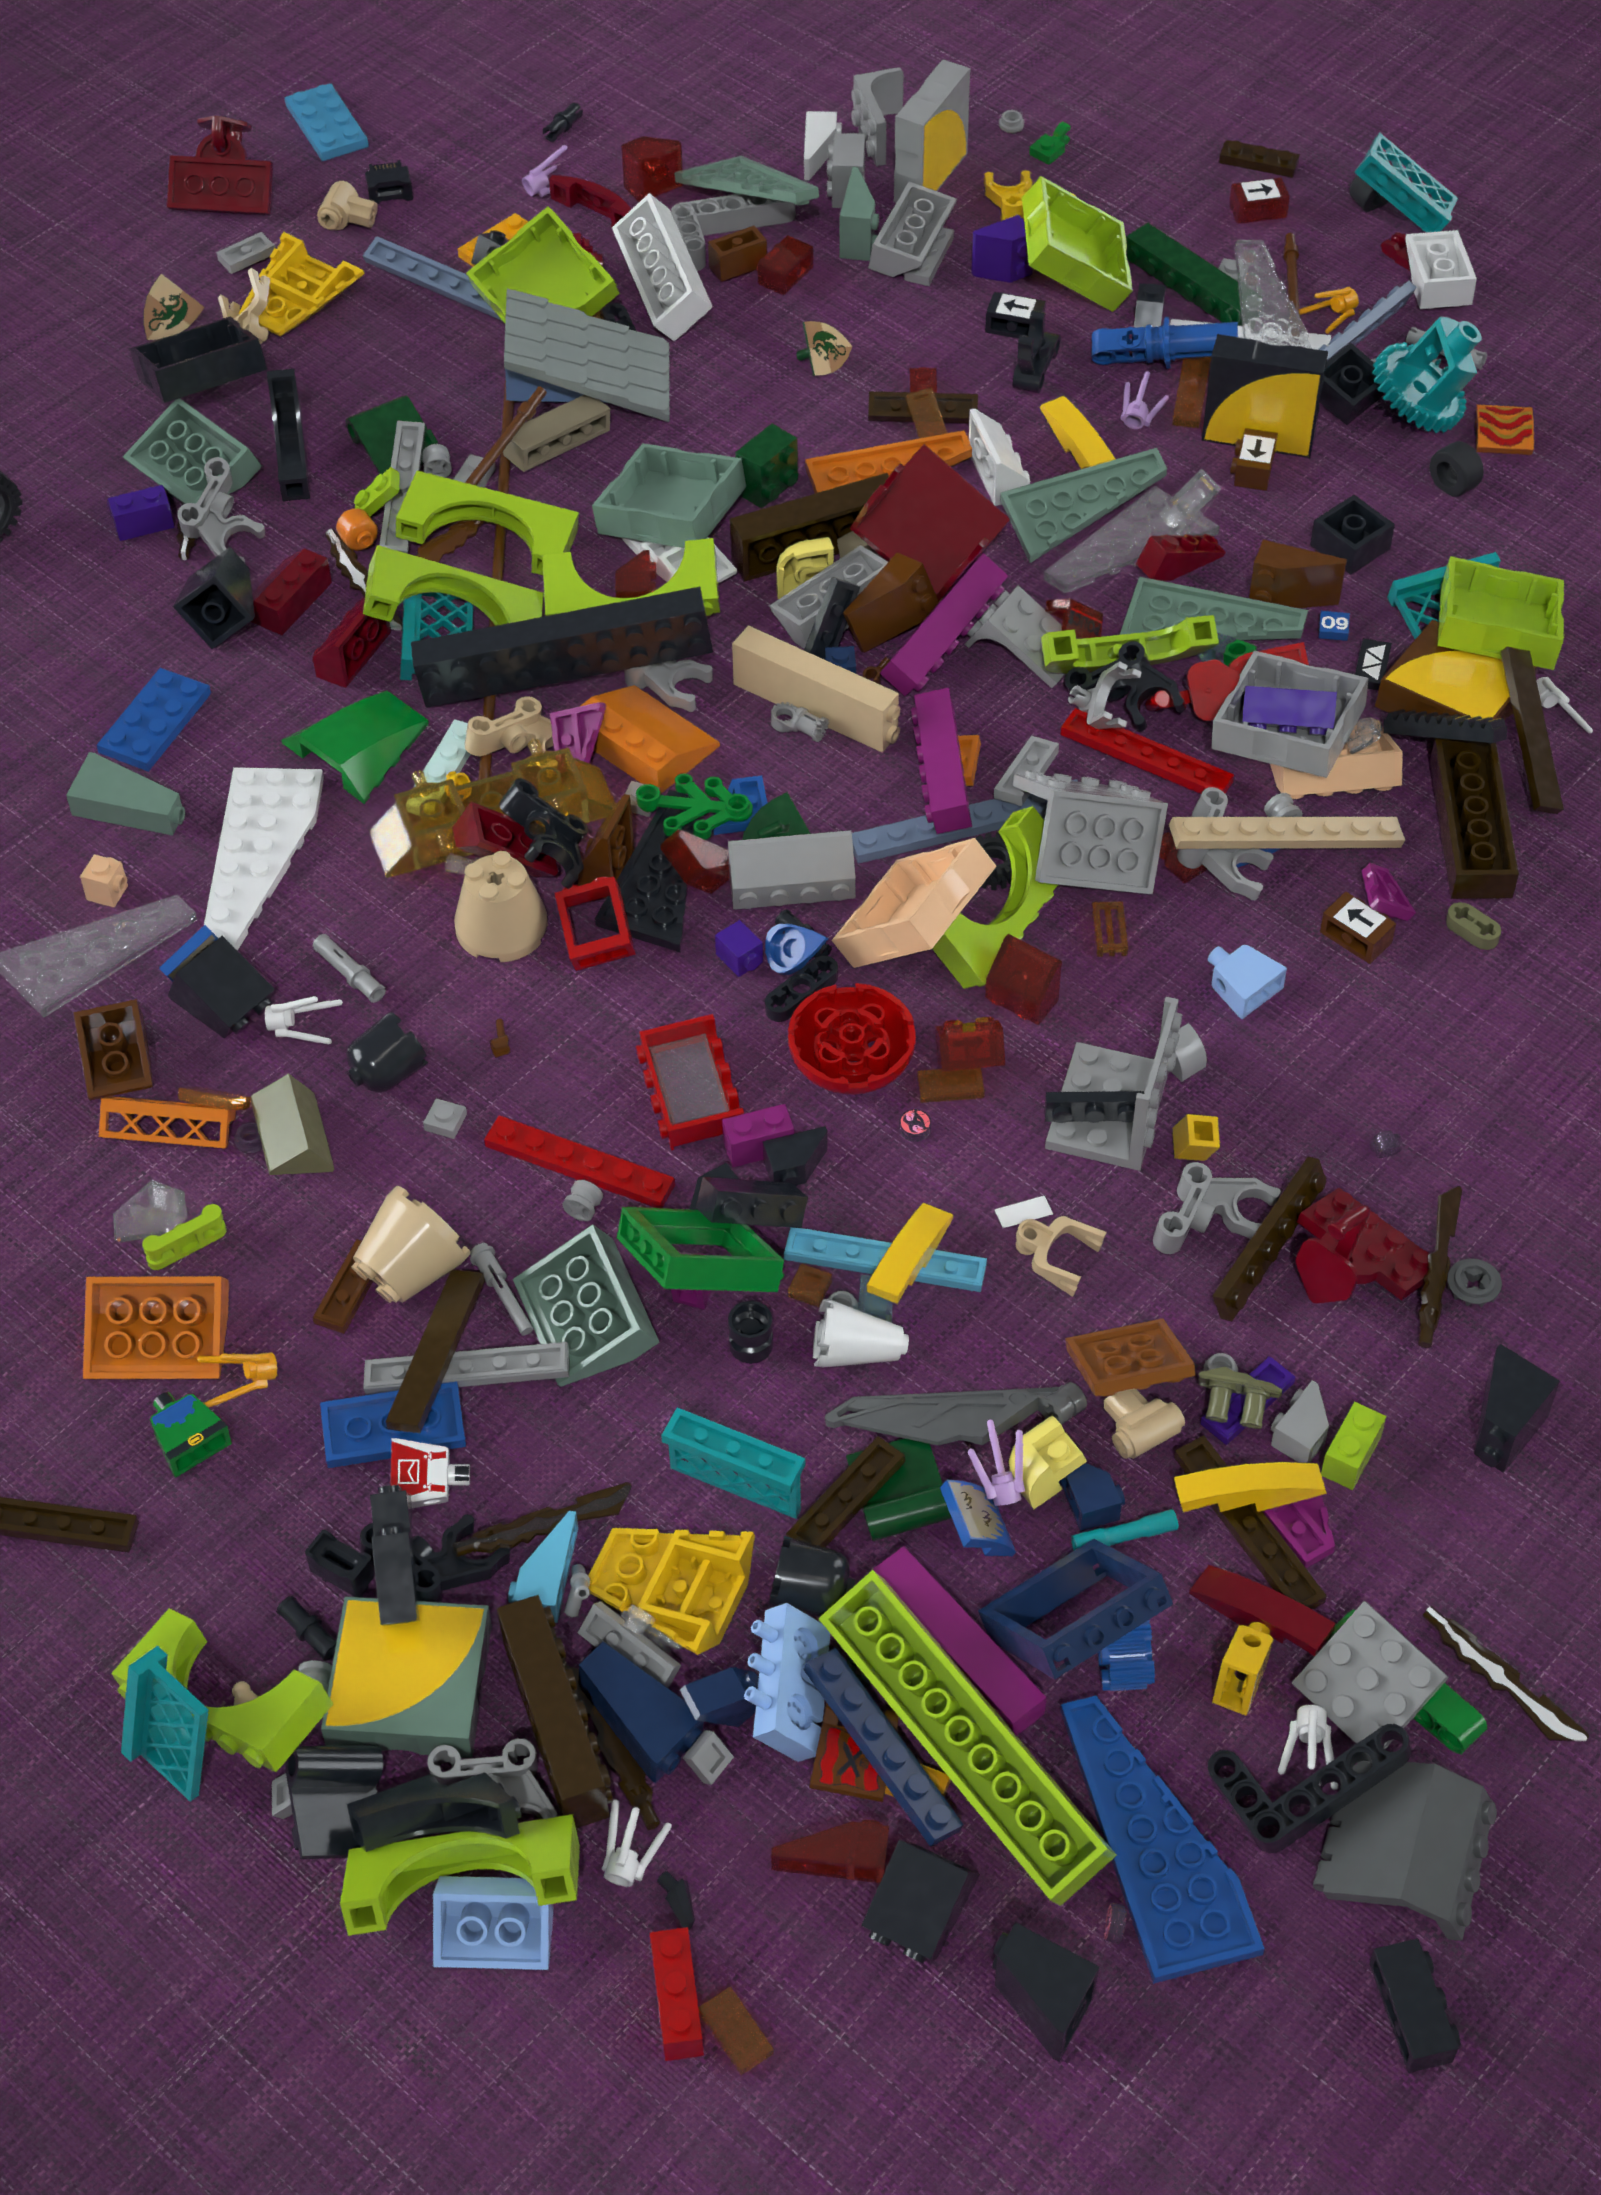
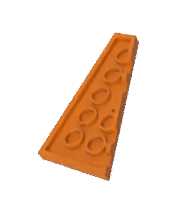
M964 430L805 459V468L814 493H819L880 474L888 473L890 475L900 463L905 466L923 444L950 467L972 457V447Z

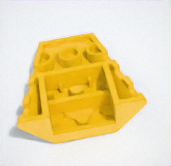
M283 232L279 238L281 243L277 249H273L270 255V263L266 269H262L259 278L262 275L270 278L268 303L264 311L258 316L259 325L278 336H282L321 310L365 274L364 270L344 260L337 268L325 264L308 255L302 240ZM253 287L248 297L246 298L243 306L241 307L239 314H241L252 302L254 298Z
M612 1528L588 1575L590 1578L589 1593L699 1655L720 1644L748 1586L755 1539L754 1532L741 1531V1535H725L724 1531H709V1534H690L689 1530L659 1533L658 1529Z

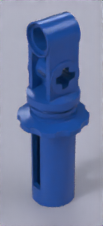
M1168 316L1165 317L1163 326L1153 327L1150 324L1146 325V327L1097 329L1092 333V361L1096 364L1107 365L1111 363H1134L1141 361L1153 363L1154 360H1164L1166 368L1171 369V360L1211 357L1217 334L1238 337V323L1174 326L1173 324L1170 325Z

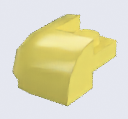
M829 537L800 541L787 547L780 555L776 566L778 599L834 563V548Z
M1052 1415L1023 1435V1482L1025 1491L1020 1493L1033 1509H1036L1063 1490L1059 1481L1087 1462L1083 1453L1066 1434L1059 1421ZM1015 1445L1012 1447L1008 1461L1013 1477H1015Z

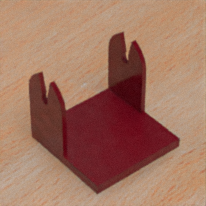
M923 444L905 466L900 463L892 471L885 483L876 489L863 506L850 529L888 562L898 552L923 563L938 601H940L1004 528L1010 518Z

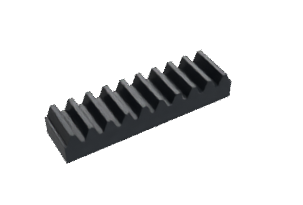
M1405 709L1388 713L1384 720V733L1495 743L1507 739V726L1505 725L1504 718L1493 720L1492 717L1482 719L1481 716L1471 718L1470 715L1460 717L1459 714L1449 716L1448 713L1438 715L1437 712L1427 714V711L1416 713V710L1406 712Z

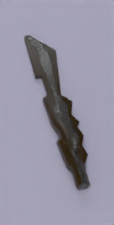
M625 1482L575 1498L577 1502L575 1505L558 1510L546 1507L521 1516L511 1523L505 1525L498 1523L474 1533L469 1539L453 1543L454 1553L456 1557L472 1552L492 1553L499 1548H514L521 1542L529 1544L536 1535H549L569 1511L576 1512L577 1521L619 1515L632 1485L629 1482Z

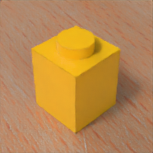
M1187 1114L1172 1128L1175 1159L1205 1161L1220 1148L1218 1117Z

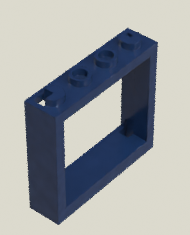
M1092 1539L981 1608L978 1612L988 1636L998 1646L1051 1678L1057 1679L1173 1605L1161 1573ZM1098 1563L1099 1567L1094 1570L1093 1566ZM1106 1576L1129 1587L1048 1639H1044L1025 1628ZM1055 1660L1059 1663L1063 1660L1064 1664L1056 1668L1053 1661Z

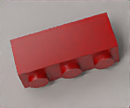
M688 1927L649 1932L665 2061L704 2056Z

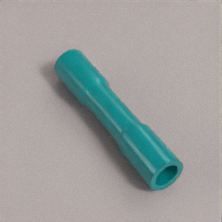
M1170 1509L1144 1516L1132 1522L1072 1535L1071 1543L1074 1551L1092 1539L1111 1546L1141 1537H1152L1178 1530L1179 1525L1174 1510Z

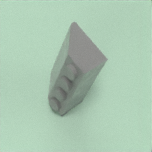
M908 182L872 245L868 268L894 277L920 267L954 208L957 199Z
M860 545L769 605L770 609L793 641L804 649L831 577L860 586L859 595L888 562ZM848 623L846 624L844 631L849 627Z
M851 830L728 841L733 910L832 900L840 901L855 898L856 878Z

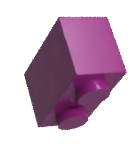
M785 1104L722 1119L723 1143L732 1168L763 1160V1141L794 1134V1127Z

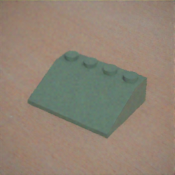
M180 398L176 399L123 456L128 463L156 484L163 485L164 490L183 504H196L208 485L204 467L206 462L212 458H223L229 464L233 483L227 494L242 488L262 467L249 448Z
M591 1225L513 1279L540 1344L568 1342L569 1377L555 1378L557 1385L560 1387L633 1361L660 1343L613 1238L594 1225Z

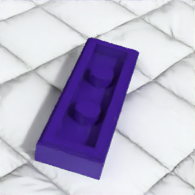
M1270 1356L1249 1374L1256 1380L1270 1382L1281 1388L1282 1394L1294 1384L1296 1378ZM1232 1393L1227 1422L1222 1423L1206 1419V1414L1201 1418L1200 1424L1225 1445L1229 1444L1246 1428L1240 1425L1245 1395ZM1270 1397V1399H1267L1265 1404V1410L1277 1398Z

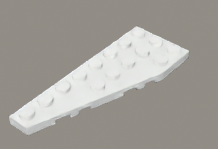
M233 768L204 925L218 938L223 936L237 951L248 935L247 929L253 919L258 918L262 912L264 901L267 897H271L291 864L290 859L296 849H300L305 842L304 836L309 829H313L317 822L324 780L322 769Z

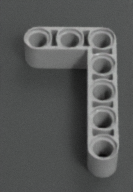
M735 194L678 203L672 207L671 214L694 266L699 271L706 265L705 240L703 236L742 230L753 225L755 227L788 223L795 219L796 207L792 202L746 194Z

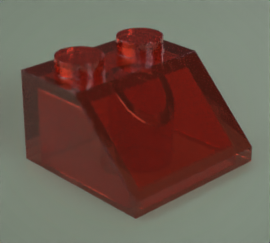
M642 136L621 145L624 188L638 202L649 193L657 197L683 186L682 183H676L675 172L683 170L680 141Z
M1007 934L986 977L985 998L997 1006H1002L1016 1013L1020 1018L1039 1025L1059 1001L1062 961Z

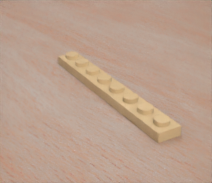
M1172 817L1169 823L1176 849L1401 848L1405 842L1397 817Z

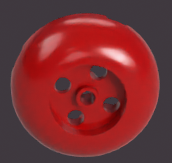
M855 983V987L837 988L836 985H832L814 992L796 1008L788 1027L789 1050L797 1068L815 1085L839 1094H865L889 1085L904 1072L910 1063L916 1044L914 1019L904 1003L886 990L861 983ZM875 1041L871 1047L868 1046L870 1042Z

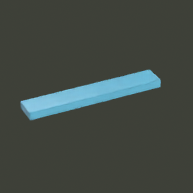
M790 1227L784 1251V1260L873 1274L892 1243ZM935 1250L926 1268H921L915 1281L981 1292L987 1258Z

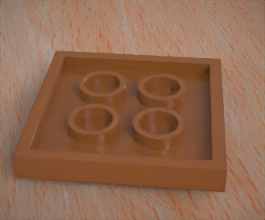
M1163 1318L1065 1338L1067 1352L1095 1397L1112 1396L1117 1392L1129 1389H1146L1151 1385L1163 1382L1176 1383L1184 1378L1195 1376L1194 1362Z

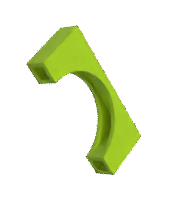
M713 538L685 541L683 559L673 577L654 592L635 598H615L593 590L576 572L571 552L542 555L546 616L695 587H701L706 616L712 613H720L716 551Z
M377 545L369 564L363 609L364 615L391 622L397 607L405 599L420 593L438 592L450 594L470 602L483 611L495 626L542 617L544 593L379 545Z
M170 1608L163 1614L111 1673L120 1685L117 1690L123 1698L126 1699L128 1666L157 1645L168 1655L166 1670L187 1689L192 1665L201 1649L207 1643L194 1620ZM294 1669L273 1689L251 1701L229 1707L205 1706L209 1709L205 1741L209 1742L212 1739L227 1753L234 1755L237 1752L243 1755L256 1768H260L263 1765L277 1772L332 1707L333 1702L319 1681Z
M573 1814L518 1823L520 1834L506 1839L488 1833L464 1831L394 1842L368 1852L363 1848L349 1849L340 1900L348 1936L386 1930L395 1909L413 1892L439 1879V1876H447L468 1870H501L522 1877L535 1889L539 1906L577 1900L580 1844Z

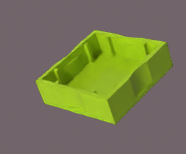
M1040 176L1022 197L1029 266L1113 312L1133 291L1130 267L1126 257L1127 244L1124 223L1099 208L1085 203L1069 191Z
M549 206L520 228L515 236L506 244L493 250L466 272L473 288L504 323L506 321L507 289L546 298L549 303L577 309L591 317L620 294L614 279L591 253L578 244L570 229Z
M1450 556L1441 585L1437 646L1502 659L1500 651L1506 647L1528 650L1531 653L1533 666L1554 670L1564 641V618L1561 613L1564 602V580L1528 572L1506 570L1493 565Z

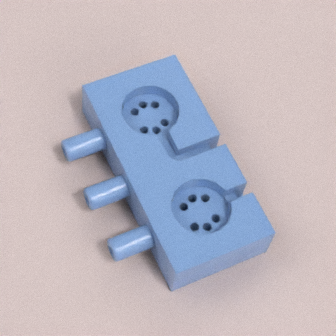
M785 1603L765 1610L764 1622L756 1620L751 1626L752 1633L763 1638L761 1655L753 1653L748 1658V1665L759 1671L758 1689L754 1687L747 1688L744 1697L747 1701L756 1705L753 1738L800 1762L816 1757L822 1729L816 1723L823 1721L825 1699L803 1669L808 1661L829 1652L830 1632L822 1623Z

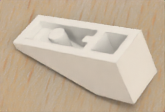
M806 111L804 180H810L828 159L829 144H834V133H842V122H837V112Z

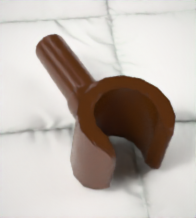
M884 657L877 667L865 668L863 677L868 680L874 678L873 682L881 685L880 672L890 659Z
M502 1019L496 1020L497 1038L489 1040L495 1058L511 1052Z

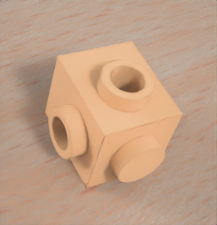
M94 854L80 875L86 899L114 908L128 887L127 876H125L122 862L111 857L106 858Z

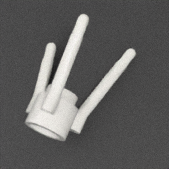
M1542 677L1536 680L1542 706L1551 708L1559 703L1587 733L1591 734L1593 732V729L1568 704L1570 699L1553 684L1550 678Z
M313 996L283 1004L266 1006V1028L268 1031H275L276 1037H291L316 1043L331 1044L332 1040L330 1038L288 1030L289 1026H294L295 1013L340 1006L343 1002L338 999L316 1003L318 998Z
M1304 1705L1297 1710V1720L1290 1722L1289 1736L1278 1768L1279 1774L1285 1773L1297 1736H1299L1302 1742L1308 1743L1309 1769L1315 1768L1316 1744L1321 1742V1740H1323L1326 1764L1334 1760L1331 1744V1726L1326 1724L1327 1712L1324 1708L1316 1705ZM1330 1782L1331 1788L1337 1790L1338 1783Z
M615 1799L611 1806L606 1858L602 1870L605 1871L604 1878L609 1882L630 1887L633 1885L634 1879L642 1881L646 1867L672 1826L670 1823H666L641 1861L638 1862V1854L629 1849L640 1811L639 1808L634 1807L628 1821L622 1846L618 1847L615 1852L619 1801Z

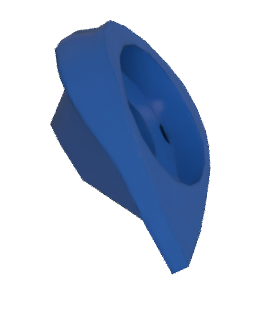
M777 924L768 931L766 936L765 953L768 963L774 972L780 975H791L803 968L829 938L816 931L797 925Z

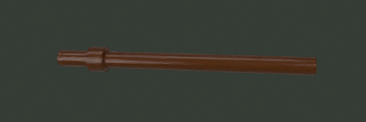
M1288 233L1285 235L1283 258L1286 261L1290 336L1292 338H1299L1301 336L1297 273L1299 248L1296 245L1295 234Z
M538 386L528 401L522 402L516 410L518 414L465 483L477 486L526 420L530 421L535 415L536 407L547 394L545 389Z

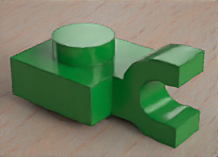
M1062 121L1056 127L1053 136L1045 133L1029 147V155L1050 165L1065 152V145L1070 142V137L1065 134L1070 130V125Z

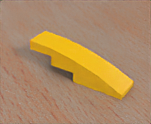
M1065 396L1040 406L1042 413L1066 453L1071 451L1081 469L1115 460L1113 454L1096 430Z
M922 1203L883 1256L867 1283V1292L898 1304L907 1286H912L922 1267L926 1268L949 1227L953 1214Z
M1277 1462L1244 1464L1174 1477L1183 1512L1218 1503L1220 1512L1253 1503L1256 1505L1257 1512L1327 1494L1318 1463Z

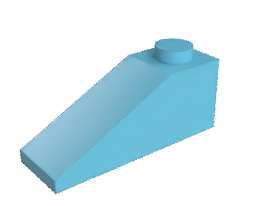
M569 1511L522 1565L517 1582L512 1581L510 1584L509 1603L539 1594L542 1606H550L554 1621L558 1623L578 1533L576 1512Z

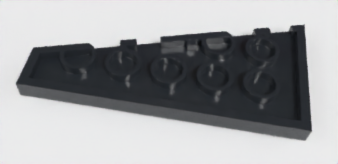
M670 789L666 796L691 798L689 795ZM659 807L619 875L617 883L621 891L631 937L681 953L694 840L693 824L696 822V819L682 826L680 835L669 837L664 833L663 821L668 817H675L686 810ZM610 895L607 896L595 917V926L620 934Z

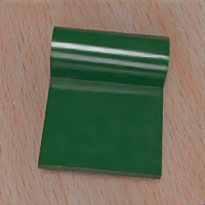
M407 395L345 419L346 428L352 441L355 444L362 443L379 474H383L391 467L397 420L424 423ZM426 425L422 452L427 446L438 444L432 431L428 430ZM422 457L420 466L424 465Z
M905 1438L889 1443L904 1454L906 1462L862 1508L872 1542L952 1519L940 1490L943 1483L930 1444ZM863 1451L846 1455L848 1465L850 1466Z

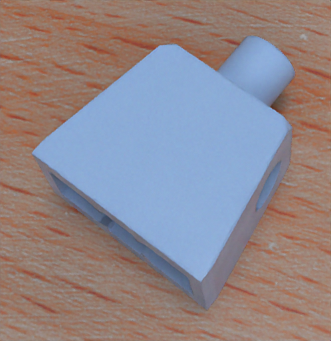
M1242 945L1231 954L1218 946L1213 949L1208 957V961L1215 966L1212 977L1213 989L1241 1019L1245 1018L1284 988L1287 968L1248 945Z

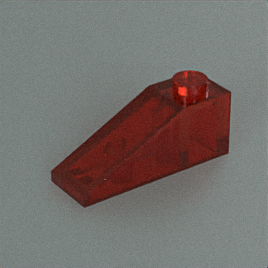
M875 1820L851 1821L772 1847L771 1870L880 1883L886 1871L890 1826L882 1825Z

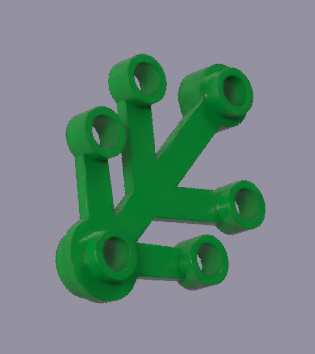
M685 773L676 776L675 789L677 792L687 793L691 798L660 795L658 787L652 784L642 785L636 790L637 805L645 812H652L657 807L686 810L675 817L671 816L663 821L664 833L669 837L680 835L682 826L709 812L717 814L706 820H698L693 824L694 837L698 840L710 838L712 829L729 820L735 822L744 821L753 813V806L748 797L743 794H731L722 785V780L718 777L707 778L704 782L705 793L708 796L718 797L721 801L710 800L693 782L692 776Z

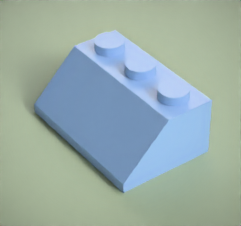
M439 1876L433 1893V1967L548 1970L553 1925V1904L539 1906L535 1889L523 1878Z

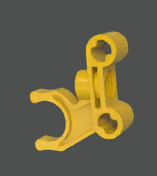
M1022 171L1021 183L1015 186L998 185L993 181L992 172L984 173L985 196L1001 208V221L1019 215L1024 220L1022 197L1032 187L1030 171Z

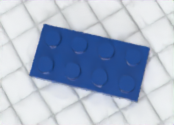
M159 668L98 742V753L149 772L211 695L210 685Z
M457 1381L441 1384L421 1433L387 1429L385 1421L399 1390L320 1402L327 1467L334 1468L391 1459L392 1438L443 1446L448 1449L466 1447Z

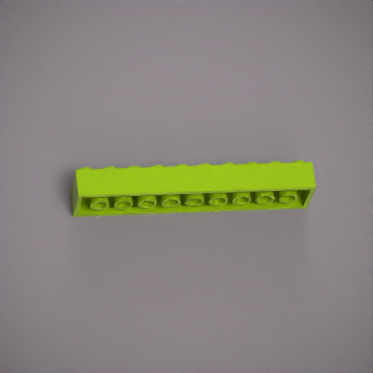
M874 1570L868 1573L818 1618L1052 1902L1061 1906L1117 1856L886 1580Z

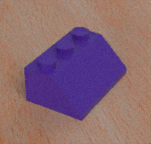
M1245 686L1242 723L1245 721L1248 722L1249 726L1265 730L1267 727L1279 728V733L1297 734V729L1309 730V735L1326 736L1328 728L1334 730L1337 692Z

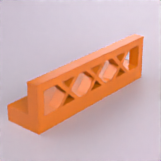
M117 1096L101 1098L98 1137L228 1148L229 1123L236 1118V1107ZM109 1112L120 1113L129 1124L121 1131L108 1130ZM129 1114H137L138 1116L132 1119ZM145 1115L152 1116L160 1125L152 1134H145L137 1125V1122ZM161 1117H170V1119L164 1122ZM177 1118L184 1119L192 1128L184 1137H177L168 1127ZM193 1120H202L198 1125L193 1122ZM208 1121L221 1122L220 1140L208 1139L200 1128ZM132 1127L136 1133L127 1131ZM164 1130L168 1136L158 1134ZM194 1133H196L199 1138H190V1137H191Z

